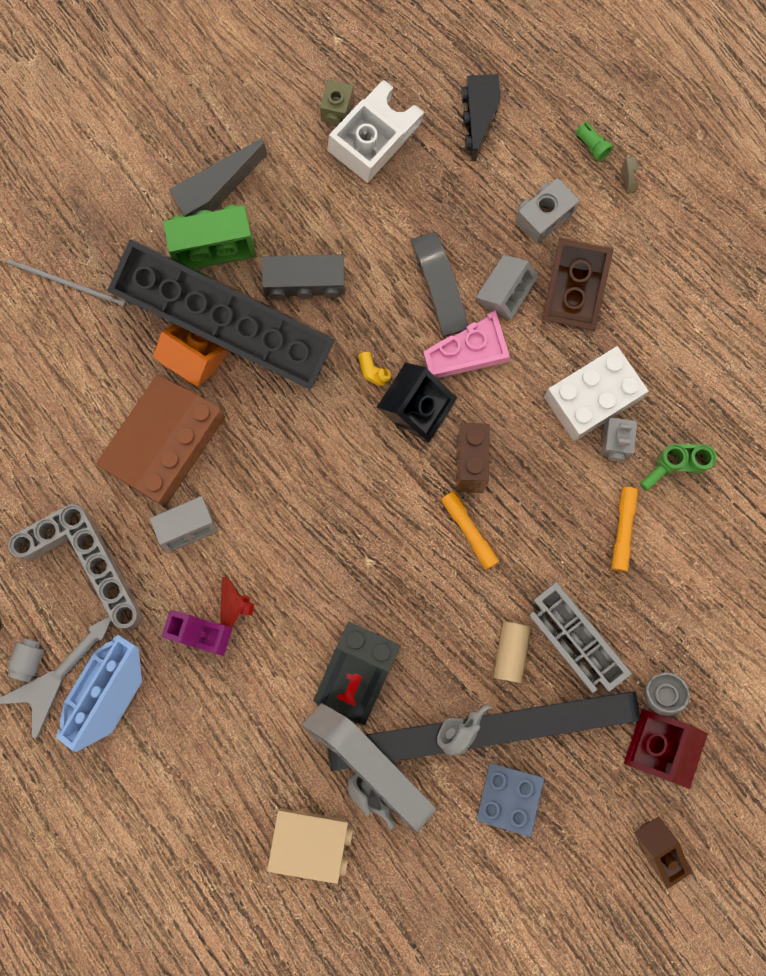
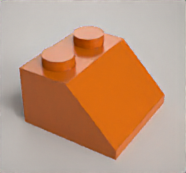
M173 324L161 332L153 358L162 363L164 367L183 377L187 382L198 387L214 374L230 351Z

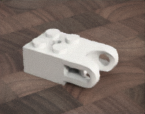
M385 80L379 83L365 99L358 103L329 134L327 151L367 183L422 123L425 113L416 105H413L405 112L392 110L388 103L391 100L393 86Z

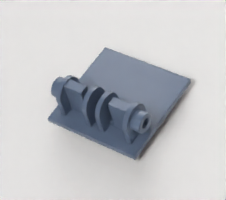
M490 763L477 821L532 837L545 778Z

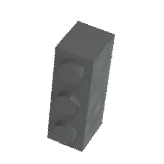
M344 255L262 256V288L265 297L281 300L285 296L309 299L317 295H323L325 298H337L339 295H345Z

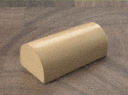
M502 622L493 679L522 684L531 631L530 626Z

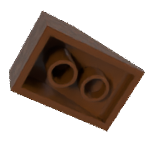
M559 237L542 320L596 330L613 255V247Z

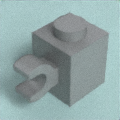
M609 417L604 424L601 456H608V460L615 462H624L625 459H629L634 454L637 421Z

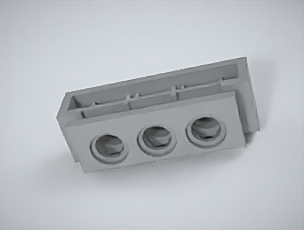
M557 581L534 598V601L541 610L537 613L534 609L529 616L592 693L598 690L596 684L599 681L610 692L632 674L627 665ZM545 611L548 612V614L553 618L557 625L562 629L559 633L554 628V626L552 627V625L548 622L547 618L543 614ZM566 634L580 651L578 655L570 649L562 635ZM585 657L589 664L598 673V676L596 678L584 666V663L581 661V658Z

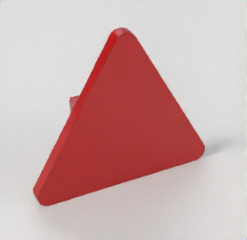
M228 577L222 578L220 624L232 628L240 614L252 615L254 603H249L250 597L239 596Z

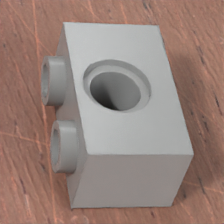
M557 178L551 184L549 182L545 183L538 190L536 197L532 200L526 199L518 207L516 223L538 244L576 211L580 200ZM540 207H548L551 212H543Z

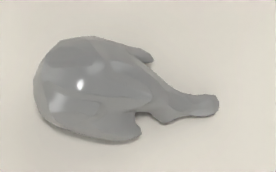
M484 705L477 712H471L465 724H463V718L446 719L437 736V743L444 753L451 756L465 753L476 739L477 733L480 730L482 716L492 707Z
M356 773L353 774L348 780V792L352 800L364 814L370 816V812L380 816L388 824L389 830H393L395 823L390 815V807L384 805L381 798Z

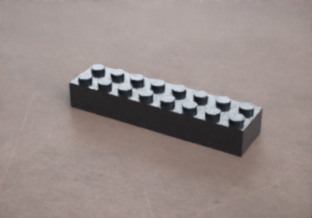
M131 239L126 246L107 290L310 390L313 388L336 338Z

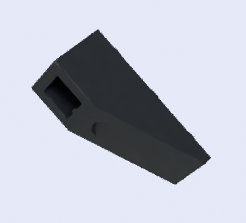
M499 74L467 76L466 86L461 87V101L466 103L467 111H463V125L468 127L469 135H465V149L470 151L471 161L477 160L498 113L501 99Z

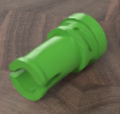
M588 121L581 124L575 132L590 148V153L593 154L598 162L606 158L614 148L610 142L606 141L605 137H601L593 129Z

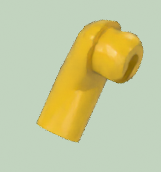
M363 352L358 355L364 379L377 386L386 385L391 379V372L387 368L383 370L374 366L371 352Z

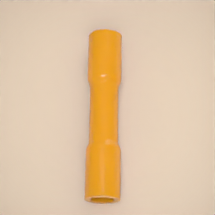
M622 487L618 531L611 570L628 572L631 533L638 498V489L633 487Z
M453 491L441 499L443 505L452 519L457 522L484 569L487 570L500 562L488 542L483 539L472 522L456 492Z

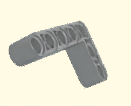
M74 504L67 505L15 533L10 538L8 547L12 555L29 561L70 540L114 625L122 629L133 630L141 624L142 612L91 515L83 508ZM80 513L81 519L79 523L71 525L70 519L72 515ZM55 526V535L51 539H46L47 529ZM92 536L94 539L92 547L84 550V540ZM26 540H29V550L25 553H22V543ZM105 560L107 564L106 570L102 574H97L95 570L97 563ZM118 585L120 589L119 595L114 599H110L108 595L110 587ZM130 609L133 613V618L129 623L124 624L121 620V615L125 610Z
M321 703L304 721L302 727L314 739L335 752L413 831L418 833L436 812L437 809L348 718Z

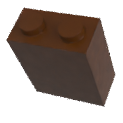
M461 423L456 447V492H484L489 482L490 424Z

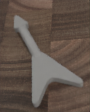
M110 617L90 626V633L54 671L48 672L0 697V704L26 702L31 705L33 738H38L41 734L62 685L63 677L98 640L105 639L112 623Z

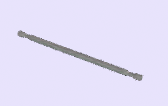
M7 259L6 263L9 265L17 266L25 271L109 302H115L120 306L125 307L126 305L125 301L114 299L101 292Z

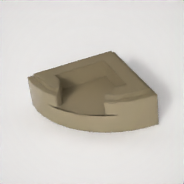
M635 156L626 158L621 168L626 194L635 193L638 187V182H636L634 170H638L637 158Z

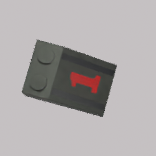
M348 621L313 701L318 704L322 703L343 716L365 725L401 645Z

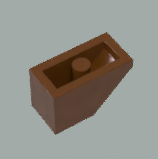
M659 816L652 821L644 823L640 829L634 832L642 851L667 889L691 874L679 841Z

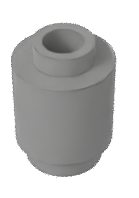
M24 638L22 643L16 642L7 667L9 669L8 677L31 682L32 676H36L44 653V649L39 648L41 642Z

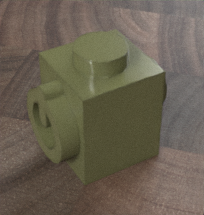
M328 79L320 105L321 121L331 126H338L352 109L354 85Z

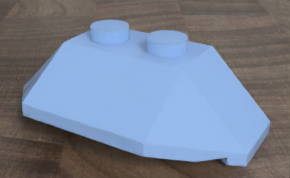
M117 635L112 641L104 644L91 656L63 703L60 729L56 735V738L72 751L78 752L111 734L142 683L139 648L122 636Z

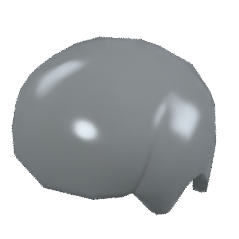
M664 672L653 676L646 685L645 698L648 706L656 714L670 717L678 715L687 707L690 691L685 681L678 675Z

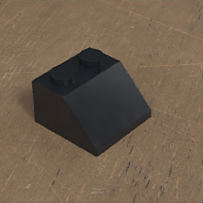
M405 362L376 408L393 423L429 443L457 397L426 367Z

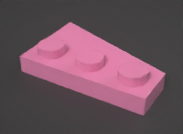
M496 310L487 314V317L478 323L474 322L468 325L466 330L461 333L449 336L423 352L426 367L436 378L502 364L510 360Z

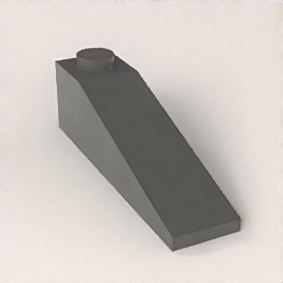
M263 139L255 141L170 188L171 196L181 214L187 217L197 215V213L204 210L215 211L267 155Z

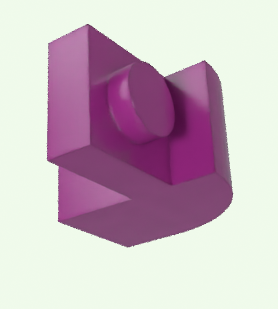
M170 610L161 637L224 656L233 628Z

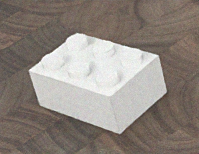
M616 346L550 387L544 399L575 442L604 424L609 417H615L642 400L649 391L619 347Z

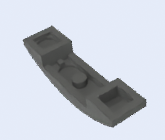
M432 232L410 239L435 308V316L442 336L447 337L466 330L468 323L451 266L437 233Z

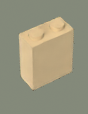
M280 808L277 813L267 872L338 884L339 877L346 876L348 858H344L343 853L345 845H351L353 828L348 827L349 820Z

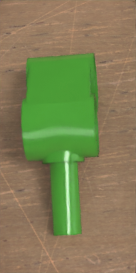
M671 444L659 454L657 467L640 482V486L645 491H648L665 474L675 472L702 474L715 464L717 459L716 452L712 447L705 444ZM668 453L674 454L677 457L678 465L671 464L668 461ZM695 454H700L705 458V465L697 463Z

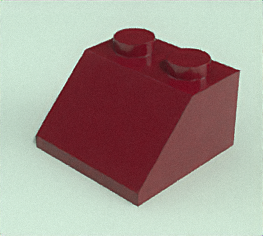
M642 709L640 713L641 721L637 722L624 764L690 789L708 733L690 724Z

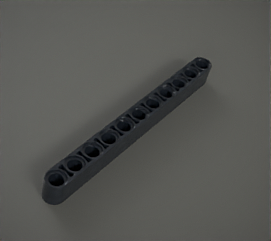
M636 691L483 715L480 721V730L475 741L468 749L641 721ZM468 718L463 719V724H465ZM444 722L366 735L391 762L444 753L437 743V736ZM327 748L330 771L350 768L335 752Z

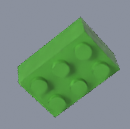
M229 205L223 210L213 212L204 210L197 213V215L187 217L174 216L170 220L163 221L171 258L193 269L257 257L245 205Z

